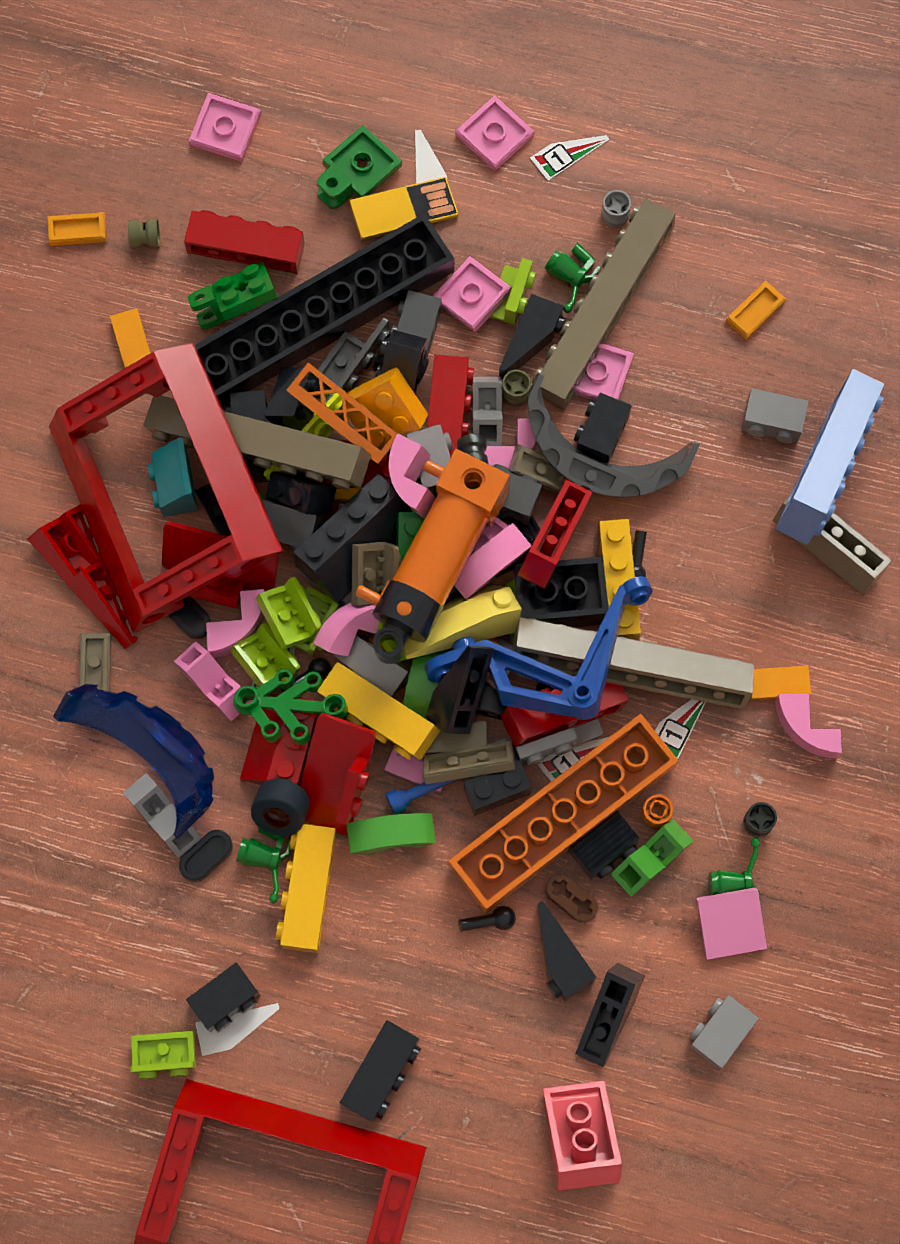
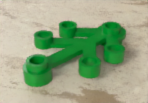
M282 669L276 673L275 677L258 688L252 686L241 687L237 690L233 699L236 711L242 715H251L261 727V733L268 742L277 741L281 736V730L276 722L268 719L262 709L274 710L290 730L292 740L297 745L306 744L310 739V733L307 726L300 724L292 712L326 713L343 719L348 712L346 701L339 694L328 695L323 702L297 699L308 691L312 693L318 691L323 683L318 672H309L302 681L294 685L295 680L292 672L288 669ZM289 677L287 681L281 682L282 678ZM312 680H318L315 684H309ZM278 688L286 690L277 697H268ZM253 700L251 703L245 704L247 701ZM340 708L339 711L332 712L334 709ZM270 729H275L274 733L266 734ZM305 732L303 736L296 737L297 733Z

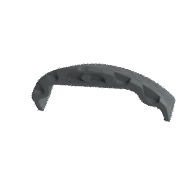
M540 372L535 375L527 399L531 429L544 456L569 481L579 486H584L597 494L613 497H632L657 491L679 479L689 470L700 443L695 441L688 443L680 451L663 460L639 466L609 464L579 451L564 438L552 422L550 413L545 407L540 388L545 375Z

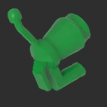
M578 242L571 252L585 264L582 268L565 252L561 253L558 250L552 254L544 268L549 271L551 276L566 281L573 287L571 300L563 308L565 313L572 311L578 287L583 283L591 282L593 276L597 275L600 269L597 266L591 275H586L596 260Z
M258 828V832L277 841L275 848L273 849L253 838H242L236 861L241 862L244 866L265 867L272 871L274 890L270 894L269 901L275 904L279 899L277 869L281 862L289 856L291 839L289 840L286 852L280 855L285 836L272 835Z
M754 837L751 840L753 853L747 871L742 873L725 870L709 872L708 889L710 895L756 887L751 873L758 855L759 838Z

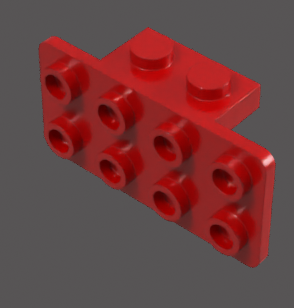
M168 521L163 528L161 564L164 568L171 569L228 536ZM279 555L235 579L222 577L189 596L237 608L241 600L240 591L261 589L268 591L276 588Z
M326 713L319 715L300 787L305 790L310 800V807L305 819L306 822L317 826L335 828L336 833L348 835L347 824L354 822L355 816H358L363 804V799L360 798L361 792L366 789L370 778V773H367L376 740V733L373 730Z

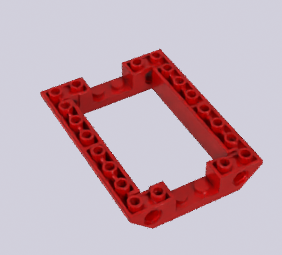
M193 343L153 351L57 408L49 425L50 431L133 633H137L184 607L182 599L222 577L235 579L283 552ZM171 390L232 535L145 583L86 439H83V437L90 433L95 434L109 426L106 416L142 395L149 394L157 398Z
M186 1079L173 1108L138 1224L134 1244H173L168 1243V1239L172 1230H175L180 1213L177 1210L195 1150L199 1149L205 1117L387 1169L366 1244H400L427 1147Z

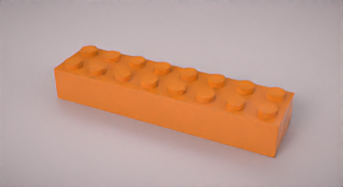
M640 713L448 860V867L483 912L487 914L566 853L572 845L614 812H619L676 768L679 760Z

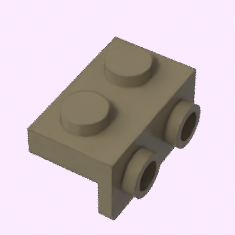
M386 542L352 544V604L357 606L371 605V603L356 596L355 592L360 585L381 595L388 580L393 579L400 566L401 556L398 546Z

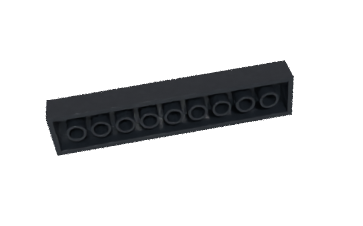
M426 215L418 216L195 344L221 407L225 403L230 402V393L252 390L278 375L281 367H291L340 339L345 331L350 333L399 305L401 299L406 300L408 290L419 293L454 273L455 258Z

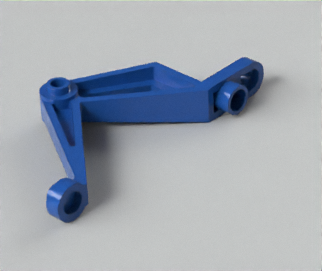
M642 576L631 578L619 586L575 677L491 641L482 640L476 642L472 637H464L457 640L452 646L453 651L435 656L427 661L424 666L427 677L431 682L440 683L467 646L494 648V653L489 666V672L503 706L572 716L582 720L591 719L600 710L624 606L626 604L638 606L647 602L652 595V587L648 579ZM510 670L560 690L562 693L561 695H555L511 686L505 671Z

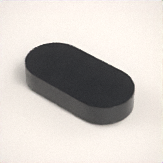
M187 596L182 599L184 607L168 615V617L188 637L193 639L203 638L207 635L206 623L211 622L208 613L191 596Z
M222 830L208 832L182 856L179 863V870L182 876L190 882L204 880L231 854L233 843L230 836Z

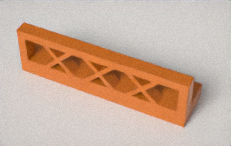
M308 362L286 391L352 444L363 447L371 454L372 460L383 466L389 458L387 454L391 450L397 433ZM310 372L319 378L320 391L308 392L300 386ZM324 383L328 385L332 390H325ZM338 393L342 397L343 409L331 411L326 407L325 395ZM321 395V402L314 396ZM347 401H348L351 405H353L355 408H350V409H348V408H347ZM348 413H363L365 415L366 428L354 429L349 425ZM336 414H344V420ZM370 420L378 426L370 427ZM384 430L391 436L382 450L372 443L371 431ZM367 432V439L360 433Z

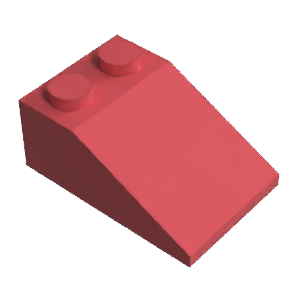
M597 1081L544 1088L543 1097L558 1191L620 1183L622 1162L605 1082Z

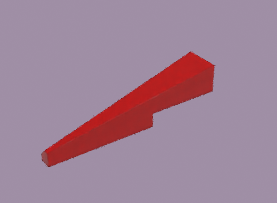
M80 504L64 512L59 518L37 529L27 540L123 648L126 649L138 639L136 636H131L126 623V614L124 610L120 609L116 599L117 592L101 553L97 552L92 540L94 536L91 529L86 525L83 517L84 512Z

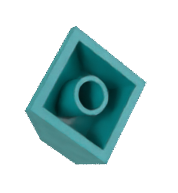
M178 438L151 453L153 463L148 464L150 480L156 481L157 491H152L155 509L160 508L163 517L198 511L189 455L183 438Z

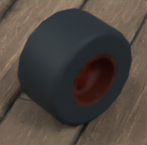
M285 779L267 780L260 785L251 807V817L259 828L269 834L282 837L291 836L302 828L310 807V800L305 790L296 783Z

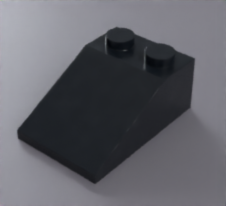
M603 557L559 560L545 588L518 576L523 564H514L517 601L522 608L520 617L576 627L601 625L609 609Z

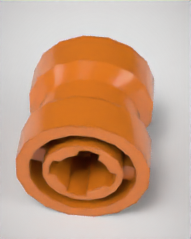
M656 794L650 796L645 801L641 810L642 821L649 828L661 829L670 821L673 815V804L664 795Z

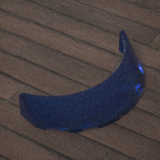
M85 684L66 692L53 717L59 722L79 724L103 732L124 743L143 757L160 775L171 793L177 817L173 835L179 839L209 809L214 798L212 797V782L215 779L213 769L208 768L203 758L205 752L198 741L189 731L181 726L179 721L158 706L150 708L138 702V696L123 691L116 694L98 690V685Z

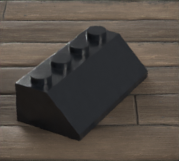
M377 474L293 552L295 567L338 605L352 592V544L386 542L397 546V513L413 511L398 495L395 488Z

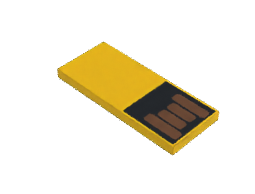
M446 177L349 200L361 241L387 235L422 214L426 215L431 224L456 218L459 215Z

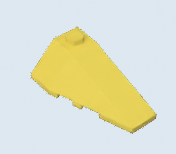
M493 585L484 587L467 600L460 595L443 605V610L426 642H418L408 638L404 646V656L407 660L451 649L457 640L464 637H472L476 642L514 633L522 608L510 587Z

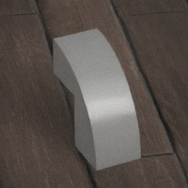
M473 377V434L484 436L487 446H502V377Z
M359 632L356 633L348 657L334 654L346 666L390 696L393 695L408 673L400 662L394 664L382 663L375 655L371 641Z
M147 773L123 792L178 858L201 839L192 825L170 802Z

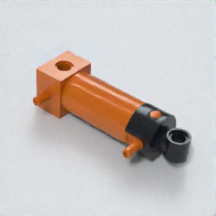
M458 449L454 450L445 468L430 460L426 461L423 470L439 478L436 484L437 497L393 579L388 580L381 595L362 585L358 586L355 592L356 596L375 605L372 615L384 624L383 629L379 630L373 639L375 655L382 663L394 664L400 661L404 655V646L408 638L418 642H426L443 610L442 607L485 526L492 527L510 493L509 474ZM386 640H393L397 643V647L392 652H385L381 649V644Z

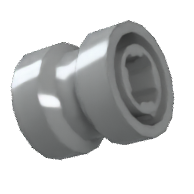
M612 190L605 195L601 216L606 225L616 228L623 226L628 221L631 199L626 192Z

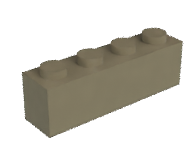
M789 497L782 503L772 520L774 523L778 524ZM834 513L830 520L826 522L819 537L813 535L808 545L798 541L862 595L875 584L892 561Z

